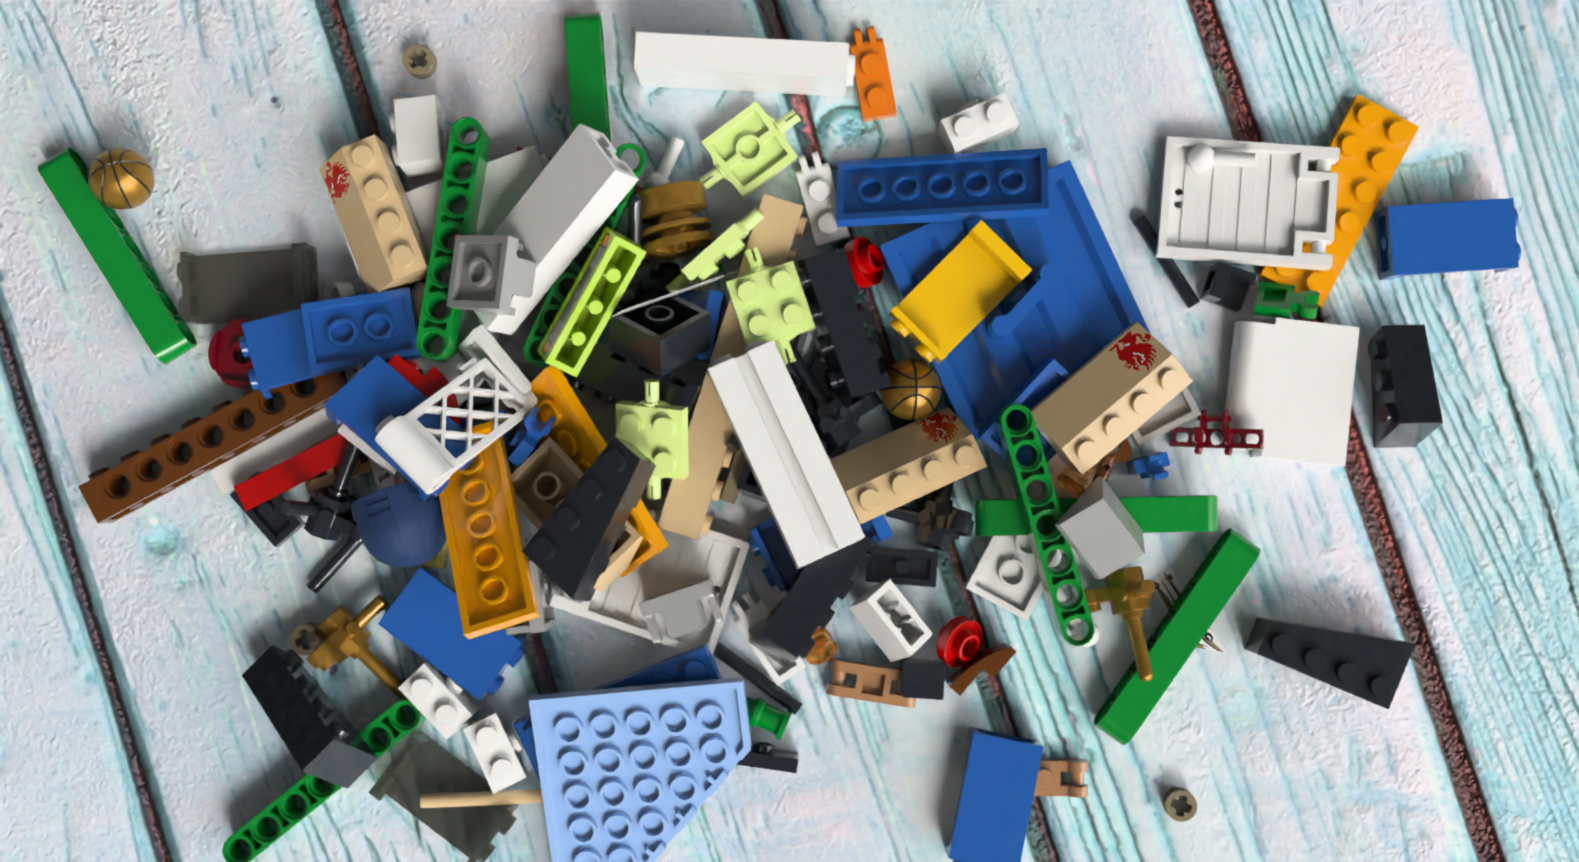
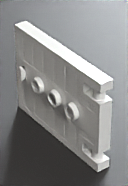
M1167 136L1164 143L1155 257L1328 271L1332 267L1333 255L1326 254V245H1330L1334 241L1338 173L1331 172V165H1335L1338 162L1340 148ZM1206 144L1215 152L1256 153L1255 167L1213 166L1208 171L1197 172L1189 166L1187 156L1194 146ZM1308 163L1317 164L1316 171H1308ZM1302 244H1311V253L1302 252Z
M647 509L656 525H658L661 513ZM659 528L669 546L623 578L620 575L604 592L596 590L591 601H582V603L573 601L563 590H561L560 596L555 594L552 596L549 606L652 640L639 603L711 578L724 618L723 621L715 622L707 597L700 598L707 619L706 624L700 630L671 639L668 636L661 613H655L663 637V640L658 643L682 651H688L707 643L713 656L750 545L748 542L713 530H709L708 535L701 534L700 540H696Z

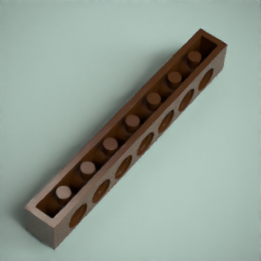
M340 371L314 377L315 387L309 394L303 388L305 380L271 389L273 397L265 399L259 389L253 390L251 386L242 392V398L234 402L231 400L224 401L211 409L213 413L203 419L196 417L186 421L180 426L182 430L174 435H161L150 442V448L142 452L136 450L122 456L119 459L120 464L111 469L104 467L88 475L90 480L78 487L97 523H114L325 408L324 404L348 383L345 372ZM278 393H281L284 397V404L277 411L273 406V399ZM247 410H250L253 414V421L250 426L246 427L243 423V415ZM219 426L222 430V438L216 444L212 434L214 429ZM186 443L191 447V455L187 460L182 455V449ZM155 460L160 464V472L156 477L152 473V464ZM124 477L129 481V489L126 493L121 488V482Z

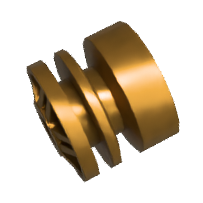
M672 182L636 193L643 200L642 223L653 224V226L641 231V241L649 242L642 247L646 251L645 258L673 259L684 257L707 248L715 241L713 232L704 231L711 227L710 218L693 216L707 208L702 182Z

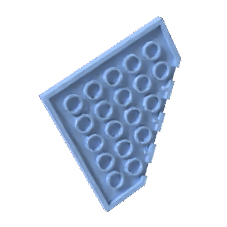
M744 677L531 695L528 701L551 861L655 862L666 849L667 844L677 833L681 832L697 813L698 808L708 797L712 796L728 777L729 772L751 750L752 743Z

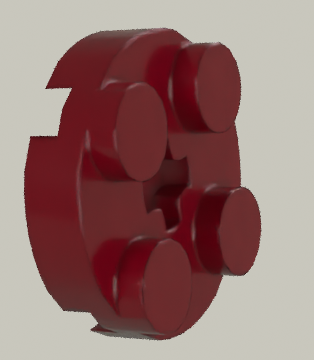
M237 319L227 323L229 325L214 334L208 349L209 363L212 369L216 370L218 376L222 378L221 380L229 386L242 389L252 386L247 370L253 369L251 358L248 360V363L243 364V358L238 357V351L241 350L238 337L244 336L241 324L254 321L250 319Z

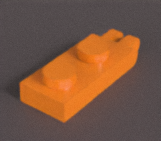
M874 26L866 27L868 41L862 40L860 28L853 29L855 43L849 44L850 55H855L854 79L862 122L896 117L897 115L883 38L876 39Z

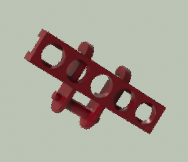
M1202 409V415L1197 417V420L1200 421V427H1176L1170 430L1171 442H1169V446L1195 448L1194 452L1197 455L1202 454L1203 448H1225V455H1232L1233 449H1264V430L1230 428L1229 421H1232V416H1229L1228 410H1224L1222 415L1207 414L1206 409ZM1222 422L1221 429L1207 428V423ZM1179 432L1187 433V442H1177V434ZM1215 432H1220L1223 435V441L1219 445H1214L1211 442V435ZM1234 434H1240V443H1233ZM1257 434L1259 436L1258 443L1247 444V435Z

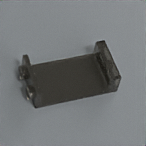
M304 242L291 243L292 249L202 256H197L187 251L180 252L177 276L182 283L179 310L184 317V322L195 325L229 323L237 319L258 320L301 309L300 304L320 301L317 249Z
M421 730L409 738L368 792L379 801L388 795L469 857L467 862H485L496 848L491 842L498 833H501L503 836L506 835L517 820L512 814L519 806L518 804L421 808V794L492 791L487 780Z

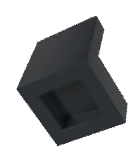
M1219 262L1210 267L1199 299L1235 312L1240 311L1249 286L1257 283L1259 275Z
M913 658L901 659L902 697L943 700L945 663L943 661Z

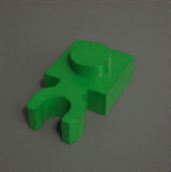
M1259 281L1253 315L1289 319L1290 313H1297L1300 317L1315 319L1320 293L1312 290L1295 293V285Z

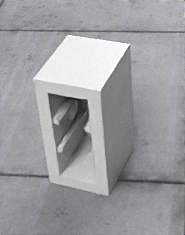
M1004 92L979 103L978 99L963 104L959 107L960 112L940 121L937 131L947 154L970 153L1012 135L1017 129L1019 122Z
M436 95L393 100L394 113L390 114V125L397 141V145L392 146L395 165L400 166L408 178L444 173L447 156L444 109Z
M891 579L870 587L848 607L891 662L912 656L933 635Z
M429 662L424 663L398 688L446 740L462 728L481 709L464 691V688Z
M497 710L464 726V733L493 794L526 778V771L517 752L522 750L514 731L507 733Z

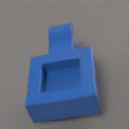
M536 406L529 411L524 420L526 429L521 426L509 443L514 449L508 457V461L517 467L526 460L536 447L538 441L543 436L549 434L555 423V418L553 417L547 422L539 421L536 418L539 408Z
M1159 451L1128 460L1126 463L1128 474H1140L1141 479L1151 477L1153 481L1169 476L1168 471H1165L1163 468L1170 465L1167 452Z

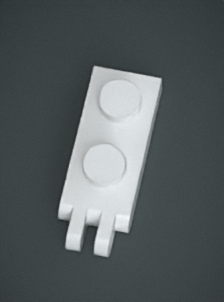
M816 151L811 153L813 167L808 168L805 155L798 156L801 170L795 171L814 242L816 248L847 240L850 236L847 227H837L836 187L828 162L821 164L819 153Z
M483 324L473 329L458 347L469 361L474 357L478 361L486 358L535 406L538 399L531 391L532 385L521 372L517 364L511 360ZM482 371L480 375L493 389V381ZM501 399L507 407L514 408L517 412L520 410L512 400Z
M746 592L742 597L748 604V609L744 611L737 600L730 603L738 614L733 618V621L771 678L779 686L805 668L806 665L799 656L796 660L783 667L750 644L756 633L762 631L767 625V617L770 611L762 600L755 603L750 594Z

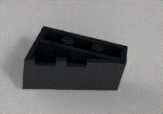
M1383 325L1368 343V354L1371 358L1374 448L1416 447L1443 423L1425 325Z

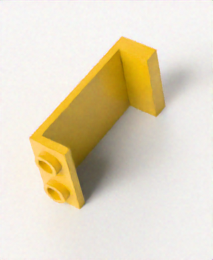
M981 220L890 311L889 316L893 319L890 325L902 337L905 338L909 335L918 344L915 347L916 351L927 362L930 363L934 359L939 364L1032 269Z

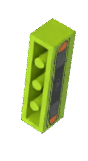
M605 226L538 348V352L545 363L572 376H578L646 254V251L637 242Z

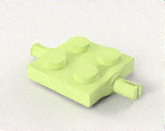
M755 101L701 141L702 146L713 160L714 168L701 178H698V180L708 190L723 178L732 184L741 198L744 199L798 159V155L787 142L785 131L801 121L799 116L791 109V111L776 121L767 115L758 102Z
M754 207L744 218L736 221L680 271L681 274L666 285L669 292L673 293L682 290L690 283L705 282L713 279L721 271V268L718 266L727 257L731 260L737 258L747 247L744 242L749 239L747 236L749 231L764 219L759 211Z
M754 247L752 252L751 249H748L744 253L746 254L751 271L745 276L727 281L725 284L745 345L747 346L758 340H764V343L774 340L784 364H788V359L789 363H793L796 359L789 341L799 334L815 330V324L794 262L790 261L778 266L764 267L759 247Z
M654 378L644 380L645 400L639 402L621 400L615 404L616 437L632 443L656 465L647 484L646 497L648 499H660L662 497L661 479L684 480L689 476L688 407L670 405L659 400L660 380Z

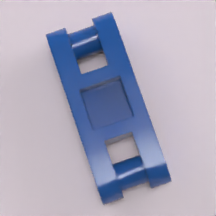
M1049 262L1036 271L1034 274L1035 284L1028 291L1022 287L1009 301L1013 306L1006 315H999L989 322L987 333L991 338L996 340L1002 339L1020 323L1061 277L1059 266Z

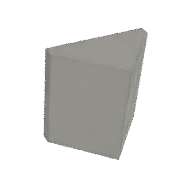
M1097 477L1055 524L1096 579L1108 576L1145 554L1142 529L1103 477Z

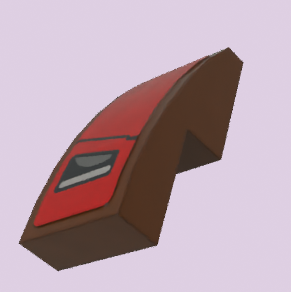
M1007 643L990 648L975 656L968 664L960 667L946 683L961 696L983 669L995 678L1017 651Z

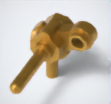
M1142 566L1122 568L1105 577L1106 587L1086 590L1084 593L1090 613L1101 611L1100 604L1110 602L1112 614L1122 615V620L1127 621L1138 676L1140 680L1148 682L1152 679L1153 672L1141 617H1144L1143 610L1151 608L1149 598L1152 597L1155 584L1152 580H1144Z
M377 595L355 616L341 604L313 631L322 640L319 646L306 658L315 669L320 668L324 672L335 661L341 664L349 656L354 660L358 658L398 698L406 697L398 689L403 682L368 648L370 644L366 641L371 633L365 626L388 605L383 596Z

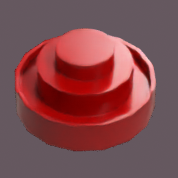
M864 236L848 241L845 244L844 250L856 284L862 288H870L879 284L884 273V260L880 250Z
M958 616L943 626L939 632L936 645L939 659L953 668H959L968 664L976 656L983 639L979 623L967 616Z

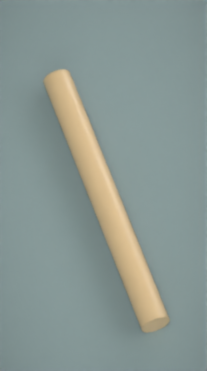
M541 789L501 790L494 794L492 791L421 794L420 796L421 808L543 803Z

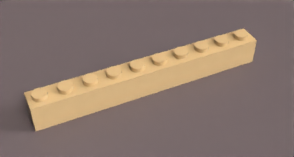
M763 194L758 211L764 219L752 228L746 250L751 249L752 252L754 247H759L764 267L778 266L790 261L795 262L797 250H793L792 246L795 237L802 238L808 218L802 217L803 205ZM745 253L737 278L743 277L751 271ZM729 300L708 368L713 367L711 362L721 356L731 354L732 358L734 357L735 359L746 354L744 350L746 345L731 300ZM708 371L706 372L688 428L689 476L684 480L672 479L657 525L658 528L696 540H700L701 534L708 535L714 515L708 514L712 500L719 501L724 482L719 480L722 467L729 469L734 454L725 445L734 432L710 382Z

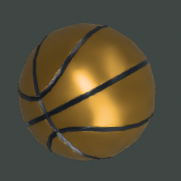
M113 148L100 153L93 159L88 171V184L94 196L104 205L120 210L132 209L144 204L151 196L155 185L154 172L148 161L137 152L124 148Z
M905 359L896 362L887 369L885 374L888 373L892 385L881 388L880 394L884 405L890 413L898 418L916 420L924 418L935 409L940 400L942 387L938 374L930 365L921 360Z

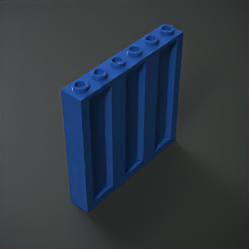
M1070 160L1048 169L1049 216L982 219L1032 271L939 364L934 359L929 363L939 376L941 390L949 408L970 430L975 440L980 438L977 433L1049 356L1054 358L1072 375L1134 321L1138 322L1150 333ZM981 220L931 222L879 246L878 249L882 254L884 267L900 302ZM1049 262L1057 264L1061 270V277L1008 335L999 340L991 338L987 333L989 322L999 315H1006L1013 306L1009 301L1022 287L1028 291L1035 284L1034 274L1038 269Z

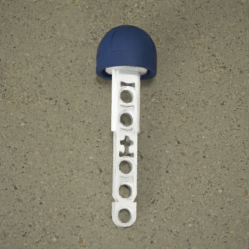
M330 282L325 288L324 300L356 295L353 285L349 282ZM363 368L344 371L347 382ZM369 457L378 490L357 499L350 506L357 525L356 529L364 546L377 560L394 567H413L429 561L439 553L447 540L439 495L434 497L431 494L423 501L419 498L418 488L402 474L398 473L395 477Z

